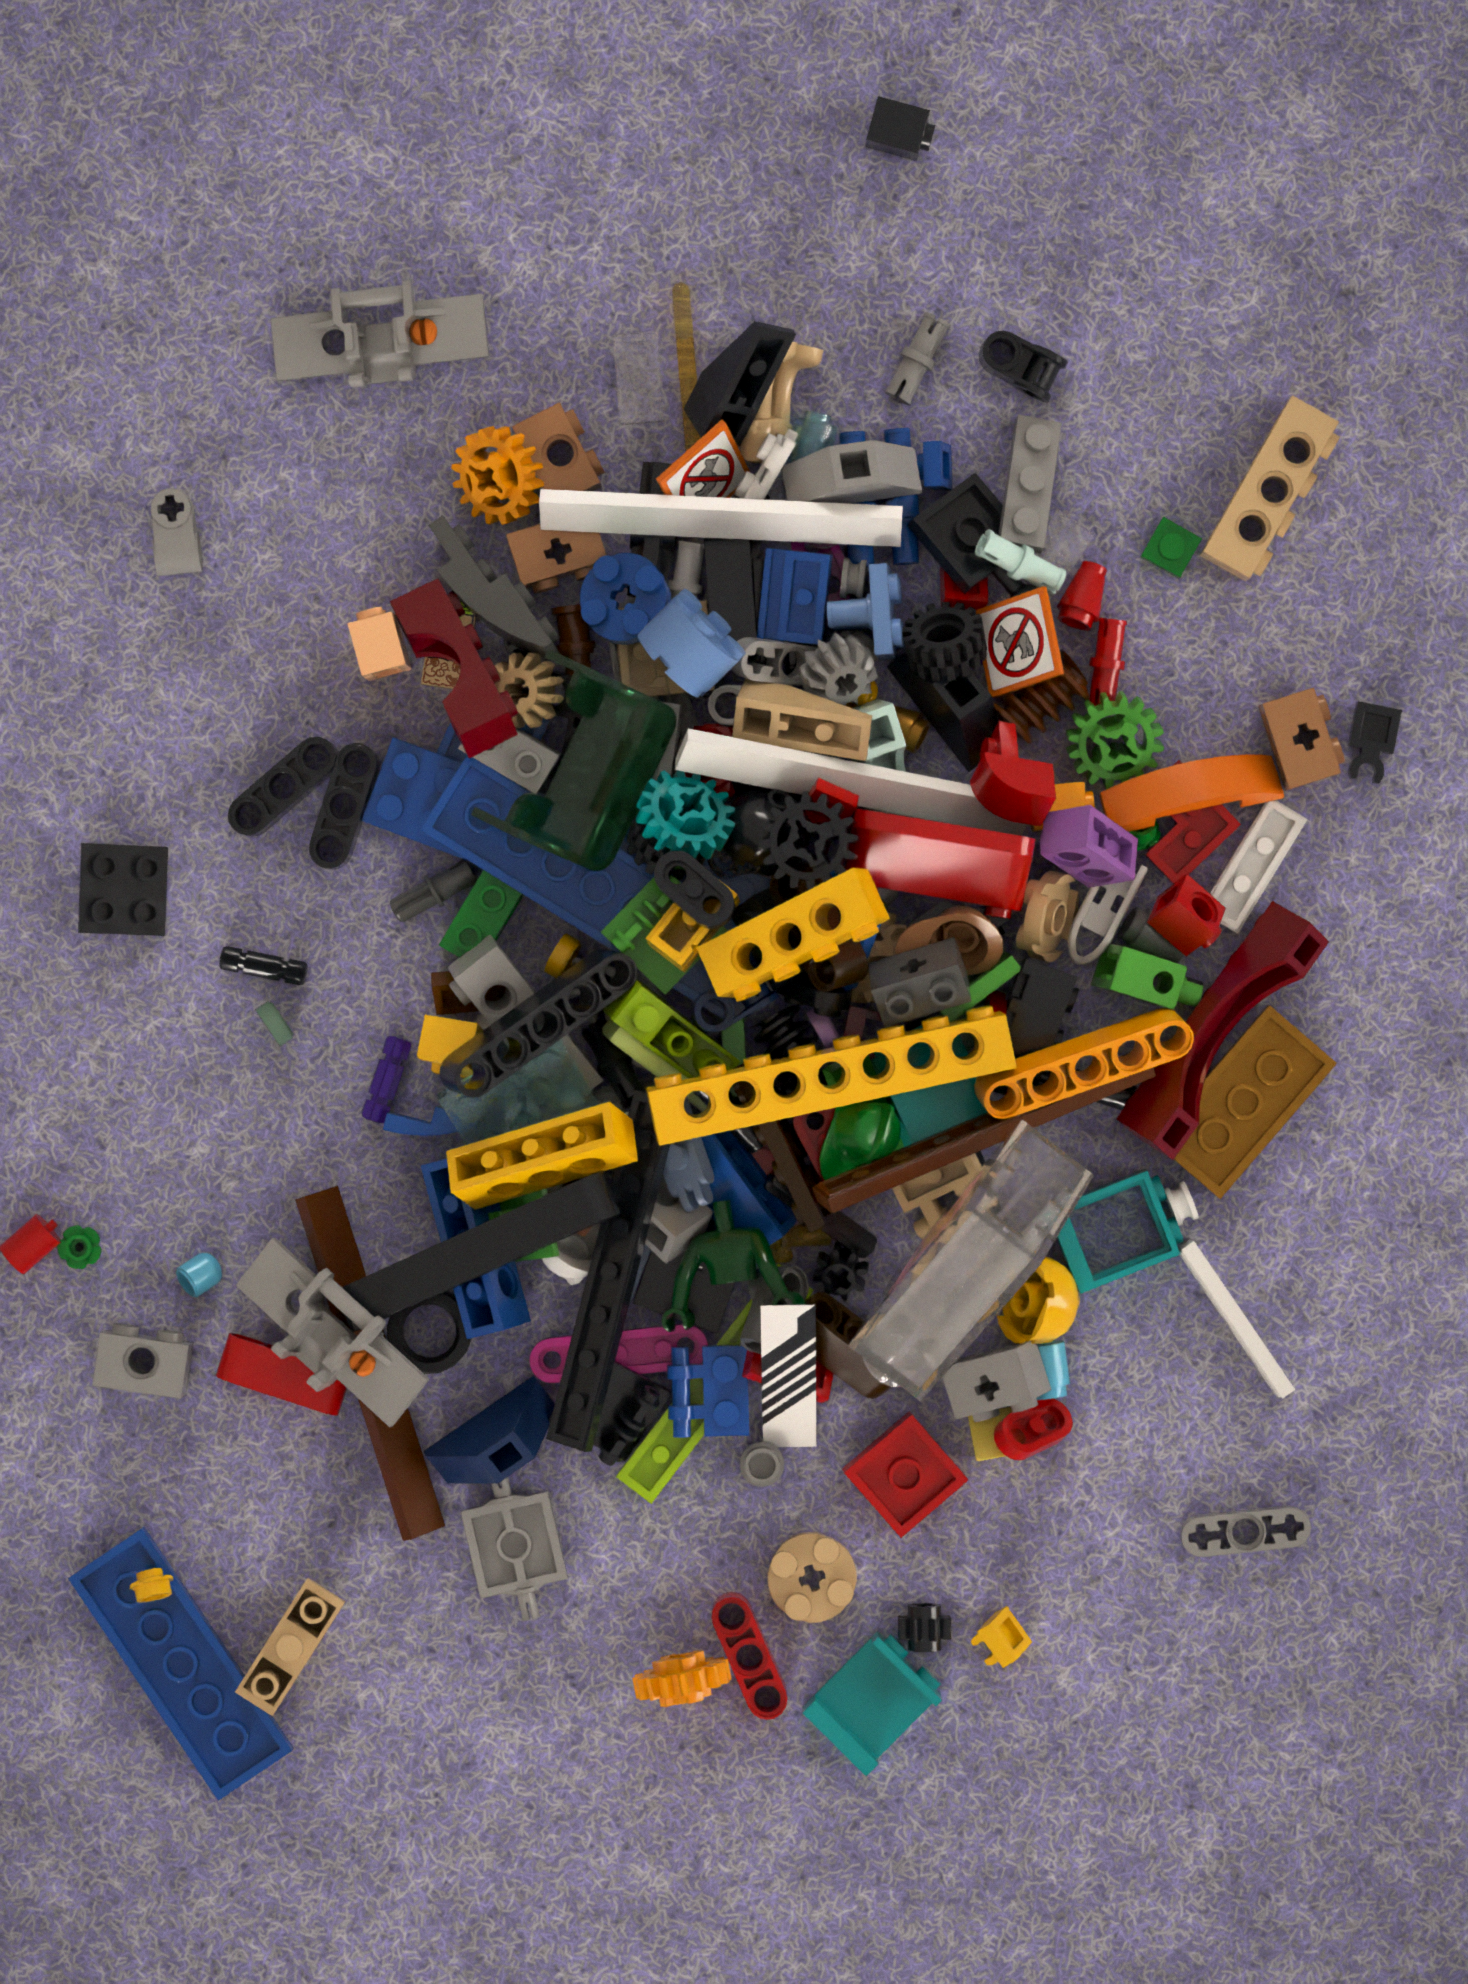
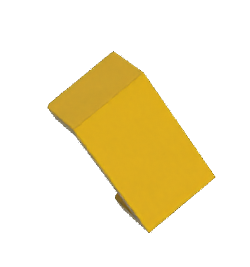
M425 1014L417 1057L421 1061L432 1062V1072L440 1075V1067L443 1060L483 1031L478 1023ZM468 1064L462 1069L460 1078L471 1080L473 1068L471 1064Z

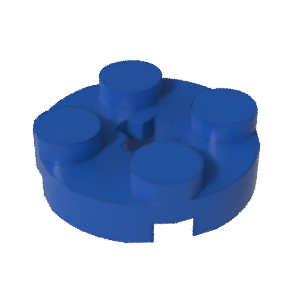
M634 553L605 555L597 559L593 568L586 575L580 591V606L583 620L589 624L595 633L605 640L621 645L640 642L638 633L671 601L669 585L666 583L664 575L658 567L647 558ZM630 587V593L636 597L634 604L627 603L624 610H619V603L615 600L618 592H622L624 588Z

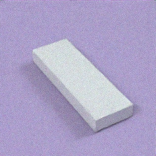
M1277 800L1263 804L1210 891V894L1226 908L1220 922L1221 925L1236 934L1239 933L1308 820L1307 818Z

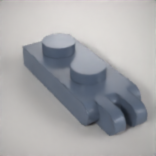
M686 1096L684 1109L686 1112L693 1114L688 1097ZM698 1137L670 1143L663 1170L670 1194L674 1198L679 1197L682 1207L687 1212L697 1209L699 1204L705 1206L713 1201V1194L709 1184L714 1182V1173L702 1138Z

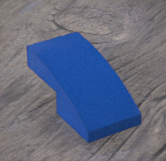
M442 1106L435 1107L431 1122L388 1112L383 1130L408 1135H444L477 1127L481 1117Z

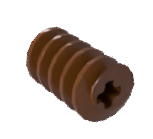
M1063 649L1060 650L1064 670L1063 675L1034 684L1033 687L1028 686L1019 689V698L1012 693L1002 695L1005 708L994 703L995 712L1000 720L1016 724L1017 737L1028 744L1033 742L1029 728L1034 727L1042 733L1047 731L1043 719L1045 716L1050 717L1056 722L1061 721L1058 706L1062 705L1072 712L1076 709L1072 699L1074 694L1084 700L1090 699L1086 687L1088 684L1086 678Z

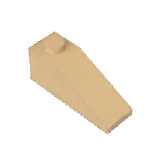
M745 678L736 698L732 737L794 750L866 761L872 715L790 685L753 681Z

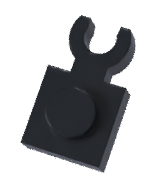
M1356 702L1347 746L1359 748L1360 751L1359 756L1354 758L1349 765L1348 776L1350 779H1357L1359 767L1366 763L1371 765L1374 770L1372 783L1378 784L1381 782L1384 776V766L1379 759L1380 753L1394 754L1402 710Z

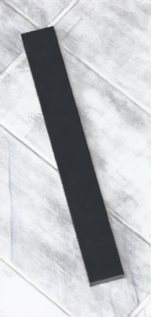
M634 1090L628 1114L633 1120L638 1161L614 1169L610 1188L621 1213L600 1224L546 1436L547 1440L583 1452H591L593 1449L670 1144L659 1146L656 1140L647 1093L641 1090Z

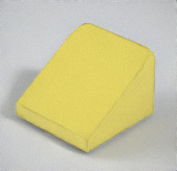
M1011 1406L999 1408L1000 1415L980 1422H974L973 1416H968L976 1461L1005 1456L995 1443L994 1429L1000 1421L1012 1413Z

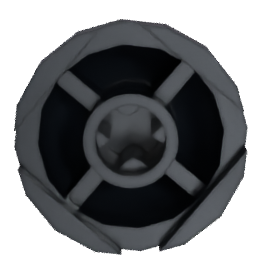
M756 787L740 794L730 805L735 808V812L728 819L733 821L735 826L723 850L739 865L744 867L745 862L748 861L753 865L760 866L757 873L773 876L779 866L777 864L766 866L763 862L767 856L771 855V850L759 847L760 841L770 838V833L761 828L762 823L774 824L776 818L772 815L770 809L775 807L782 811L786 810L785 797H792L797 804L800 802L785 791L765 787ZM789 821L781 833L780 844L788 840L791 831ZM803 828L805 841L799 844V846L808 850L811 833ZM802 859L790 861L788 864L791 867L799 866Z

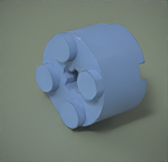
M684 588L644 626V629L638 633V639L654 661L658 657L668 668L665 673L677 685L694 697H702L746 653L736 640L727 635L732 630L729 624L715 611L707 615L701 610L703 606L699 600Z

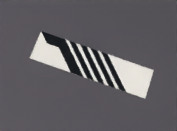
M816 1305L760 1306L763 1442H769L776 1447H817Z

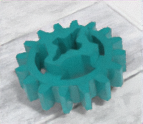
M664 770L660 772L657 780L650 779L636 804V807L640 809L636 817V823L646 824L642 836L644 838L655 837L657 842L654 849L657 851L666 846L671 849L670 852L683 851L694 858L700 853L706 860L711 858L715 849L721 851L735 826V823L728 819L735 812V808L724 805L729 796L727 792L716 793L713 790L717 781L712 779L705 784L700 781L701 775L693 773L692 777L689 778L685 776L684 771L676 770L673 778Z

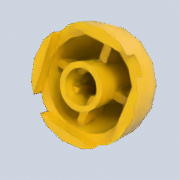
M1021 1255V1258H1012L1002 1269L995 1290V1301H1002L1004 1316L997 1315L998 1324L1005 1337L1014 1343L1031 1341V1344L1052 1342L1066 1333L1075 1320L1080 1303L1075 1279L1069 1269L1053 1258L1042 1255Z

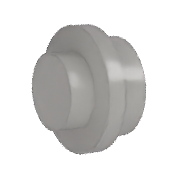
M763 1441L755 1442L743 1451L740 1458V1470L743 1477L750 1484L766 1487L774 1484L781 1477L784 1471V1458L781 1451L775 1445Z

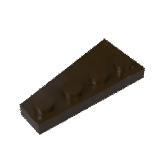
M744 1063L735 1068L744 1067ZM739 1081L733 1084L740 1101L743 1104L747 1103L753 1095L752 1085L746 1081ZM773 1084L774 1091L777 1094L787 1095L786 1091L779 1090ZM785 1118L753 1125L757 1138L763 1145H768L775 1159L772 1162V1168L776 1178L783 1186H788L794 1202L791 1203L792 1210L800 1225L803 1227L807 1226L811 1233L837 1222L835 1214L831 1213L816 1200L812 1187L822 1181L813 1165H805L803 1158L807 1156V1153L793 1128V1124H789L788 1119Z

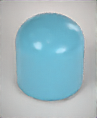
M199 1253L179 1266L176 1276L183 1289L190 1296L197 1298L220 1282L222 1268L218 1260L211 1254Z

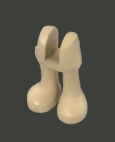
M792 342L740 446V452L744 460L762 464L763 460L757 458L756 455L768 433L774 436L778 434L785 436L788 429H792V424H790V402L793 382L799 370L816 367L821 363L822 349Z

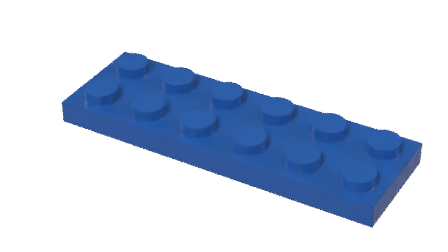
M142 1527L68 1578L218 1801L294 1749L273 1716L235 1693L245 1677L244 1673L145 1527ZM162 1568L164 1575L173 1576L174 1580L170 1581L172 1595L163 1599L139 1603L136 1600L135 1591L129 1587L131 1583L137 1581L136 1574L144 1570Z

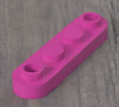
M675 1324L676 1327L673 1332L666 1331L663 1326L625 1329L622 1331L615 1361L638 1374L666 1372L667 1365H671V1347H677V1342L681 1338L687 1337L694 1342V1350L689 1353V1364L702 1363V1346L708 1345V1341L704 1332L694 1325L691 1329L685 1330L683 1324ZM572 1335L548 1337L539 1341L534 1346L529 1362L533 1374L538 1379L547 1383H560ZM550 1351L557 1352L561 1357L560 1365L555 1368L547 1366L544 1362L545 1354Z

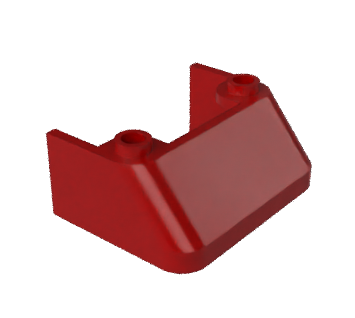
M855 809L853 818L856 823L851 827L850 834L859 836L860 842L849 844V851H852L858 857L857 860L846 859L845 867L847 870L851 868L868 869L877 891L878 888L974 903L985 906L984 915L1011 919L1012 912H1021L1033 858L1035 838L877 811Z

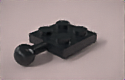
M976 473L914 517L907 525L964 594L991 574L1009 593L1010 598L1038 588L1035 585L1024 584L1021 580L1016 581L1007 575V570L975 555L976 545L982 534L985 535L986 530L990 529L999 535L1003 507L1001 502Z

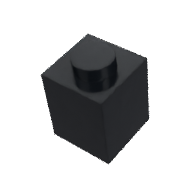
M878 96L865 147L917 161L920 149L929 151L936 125L927 123L930 110Z

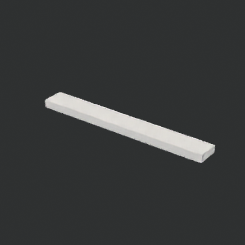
M540 489L539 497L541 530L901 547L903 506Z
M689 728L675 758V770L800 795L803 792H809L819 777L859 795L857 806L926 820L1022 836L1027 824L1002 819L988 811L977 800L969 784Z

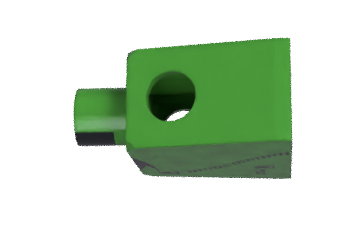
M1109 944L1105 952L1099 956L1091 982L1092 986L1173 1010L1177 1002L1196 1007L1201 999L1204 987L1202 981L1185 976L1187 966L1114 944ZM1157 975V977H1158V982H1157L1156 986L1154 987V986H1153V980H1154L1155 976Z

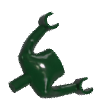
M731 1200L713 1202L717 1230L697 1235L691 1239L675 1274L671 1309L663 1314L661 1323L666 1331H675L674 1316L677 1313L683 1320L685 1330L693 1327L695 1317L688 1308L689 1294L694 1276L702 1262L708 1268L711 1285L757 1279V1263L774 1297L772 1305H784L786 1298L790 1299L793 1305H805V1301L799 1293L795 1291L788 1292L764 1232L757 1227H734Z

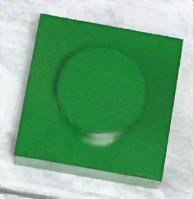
M1163 517L1140 557L1179 579L1202 538Z

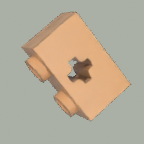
M375 607L356 613L358 621L347 623L360 672L365 679L372 681L412 670L401 627L392 612L386 613V610H383L382 607Z

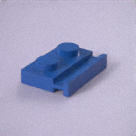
M766 548L757 638L817 645L818 639L824 642L833 554Z

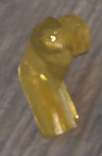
M797 1224L770 1246L775 1262L786 1263L793 1259L792 1247L829 1246L832 1238L822 1230L810 1233L807 1226L803 1227Z

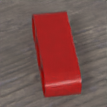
M236 1333L228 1334L215 1374L216 1377L329 1415H339L347 1388L338 1379L329 1387L316 1392L306 1383L309 1377L315 1373L296 1356L280 1359L271 1350L273 1346L271 1344Z
M732 1591L723 1593L717 1597L713 1604L711 1618L714 1629L749 1709L760 1719H774L783 1713L787 1705V1689L750 1602L740 1593ZM726 1604H737L743 1609L745 1615L741 1622L735 1625H728L720 1619L719 1611ZM744 1645H755L760 1649L762 1658L759 1663L753 1666H746L740 1663L737 1658V1652ZM763 1686H772L780 1693V1699L773 1706H761L755 1700L756 1691Z

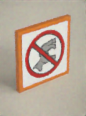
M720 420L658 476L656 480L664 495L730 498L735 493L746 471L750 472L726 422Z
M1042 586L976 610V614H980L984 627L987 656L985 661H983L988 691L992 698L1064 674L1047 587Z

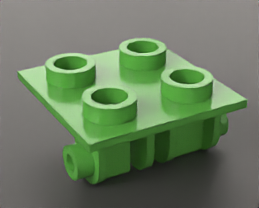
M670 875V881L672 883H681L675 877ZM653 877L611 920L601 933L621 953L630 956L635 962L636 967L666 995L701 957L698 955L684 973L648 945L645 938L673 904L659 890ZM724 926L720 927L712 939L728 930Z

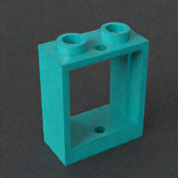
M1142 1169L1045 1208L1068 1269L1075 1279L1080 1294L1180 1255L1177 1244L1183 1242L1184 1239L1175 1217L1167 1219L1160 1202L1167 1200V1196L1158 1175L1150 1177L1148 1170ZM1139 1185L1162 1246L1091 1273L1068 1213Z

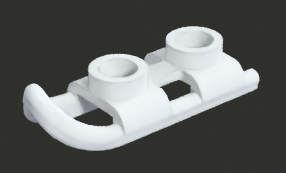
M788 429L785 436L782 434L774 436L768 433L756 455L757 458L763 460L755 475L746 471L734 495L742 499L764 500L795 447L796 442L794 441L798 433L792 429Z
M1141 865L1137 874L1135 873V879L1132 881L1102 885L1101 887L1105 888L1106 892L1100 904L1093 902L1100 886L1089 888L1072 922L1068 935V951L1071 960L1075 964L1084 965L1094 961L1111 944L1148 871L1147 867ZM1119 895L1124 900L1118 912L1115 913L1110 908L1116 896ZM1080 926L1104 938L1093 952L1084 957L1079 956L1076 951V937Z

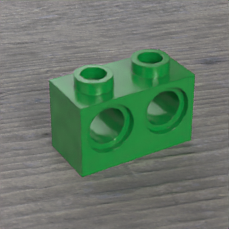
M483 870L439 943V946L460 958L490 934L497 942L524 895Z

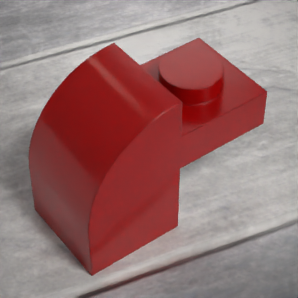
M998 721L991 737H986L982 743L980 761L970 779L972 791L977 800L994 815L1008 821L1041 827L1056 799L1053 764L1019 758L1016 724Z

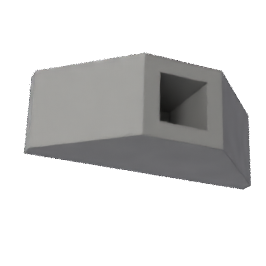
M877 440L828 446L791 462L781 469L786 501L851 504L922 493L915 448Z

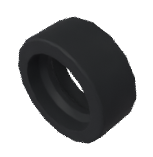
M444 1292L391 1316L387 1324V1340L424 1374L441 1373L455 1366L468 1351L472 1338H466L456 1297L450 1292ZM422 1305H436L444 1308L451 1314L456 1324V1337L453 1345L447 1352L437 1357H424L416 1354L408 1347L404 1338L406 1318L414 1309Z

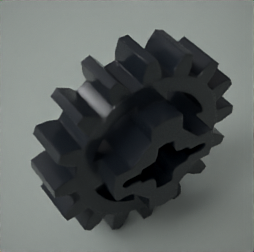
M806 791L802 793L801 803L797 804L792 797L787 796L785 797L786 810L782 811L775 807L770 809L776 820L774 824L762 823L761 828L770 833V838L760 841L759 847L771 850V855L763 860L766 866L776 864L779 866L774 878L781 881L788 875L791 876L790 888L797 890L802 880H804L808 890L818 886V880L826 882L833 878L832 874L835 872L841 874L847 871L843 865L845 859L857 860L858 856L849 851V844L860 842V837L849 834L847 830L856 821L852 817L844 819L840 817L845 808L842 803L839 802L830 809L828 808V795L822 793L817 803H814L811 793ZM815 811L823 813L831 821L820 825L811 823L805 812ZM789 821L791 831L788 840L780 844L781 833ZM803 828L809 833L819 835L820 837L814 843L816 856L811 851L799 846V844L805 841ZM839 839L838 851L830 862L827 855L831 843ZM799 858L807 860L814 872L798 871L791 867L788 862Z

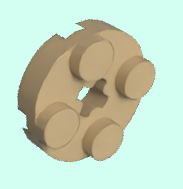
M1048 871L1040 880L1031 879L1027 883L1024 903L1027 905L1024 923L1017 932L1016 946L1018 949L1026 950L1031 958L1053 962L1063 952L1056 950L1061 939L1068 940L1069 931L1079 906L1078 891L1070 889V882L1076 881L1069 874Z
M803 1532L785 1540L773 1555L768 1569V1588L775 1604L791 1619L808 1623L823 1622L841 1613L846 1605L851 1602L857 1582L855 1563L848 1549L834 1538L818 1532ZM808 1565H813L815 1571L823 1570L826 1579L822 1578L819 1580L820 1587L811 1590L809 1584L802 1585L799 1581V1578L805 1575L804 1567Z

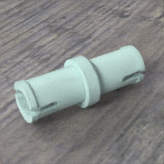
M988 529L985 531V535L982 534L976 545V556L982 557L1007 570V575L1016 581L1022 578L1037 587L1045 586L1047 587L1048 594L1051 596L1055 595L1056 590L1059 591L1063 585L1066 570L1034 555V549L1025 544L1019 547Z

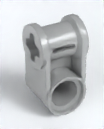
M167 488L161 490L154 496L151 502L154 534L153 554L157 576L202 572L201 544L196 527L193 502L178 489ZM174 497L176 503L184 505V511L177 513V520L171 522L169 516L161 513V509L169 505V498Z

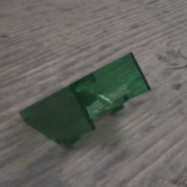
M548 649L545 658L574 671L566 690V702L572 711L583 715L545 797L531 792L521 795L511 806L506 819H502L477 807L474 808L471 815L559 857L592 871H601L607 868L617 855L638 810L636 807L637 801L647 782L653 778L674 733L676 715L670 706Z

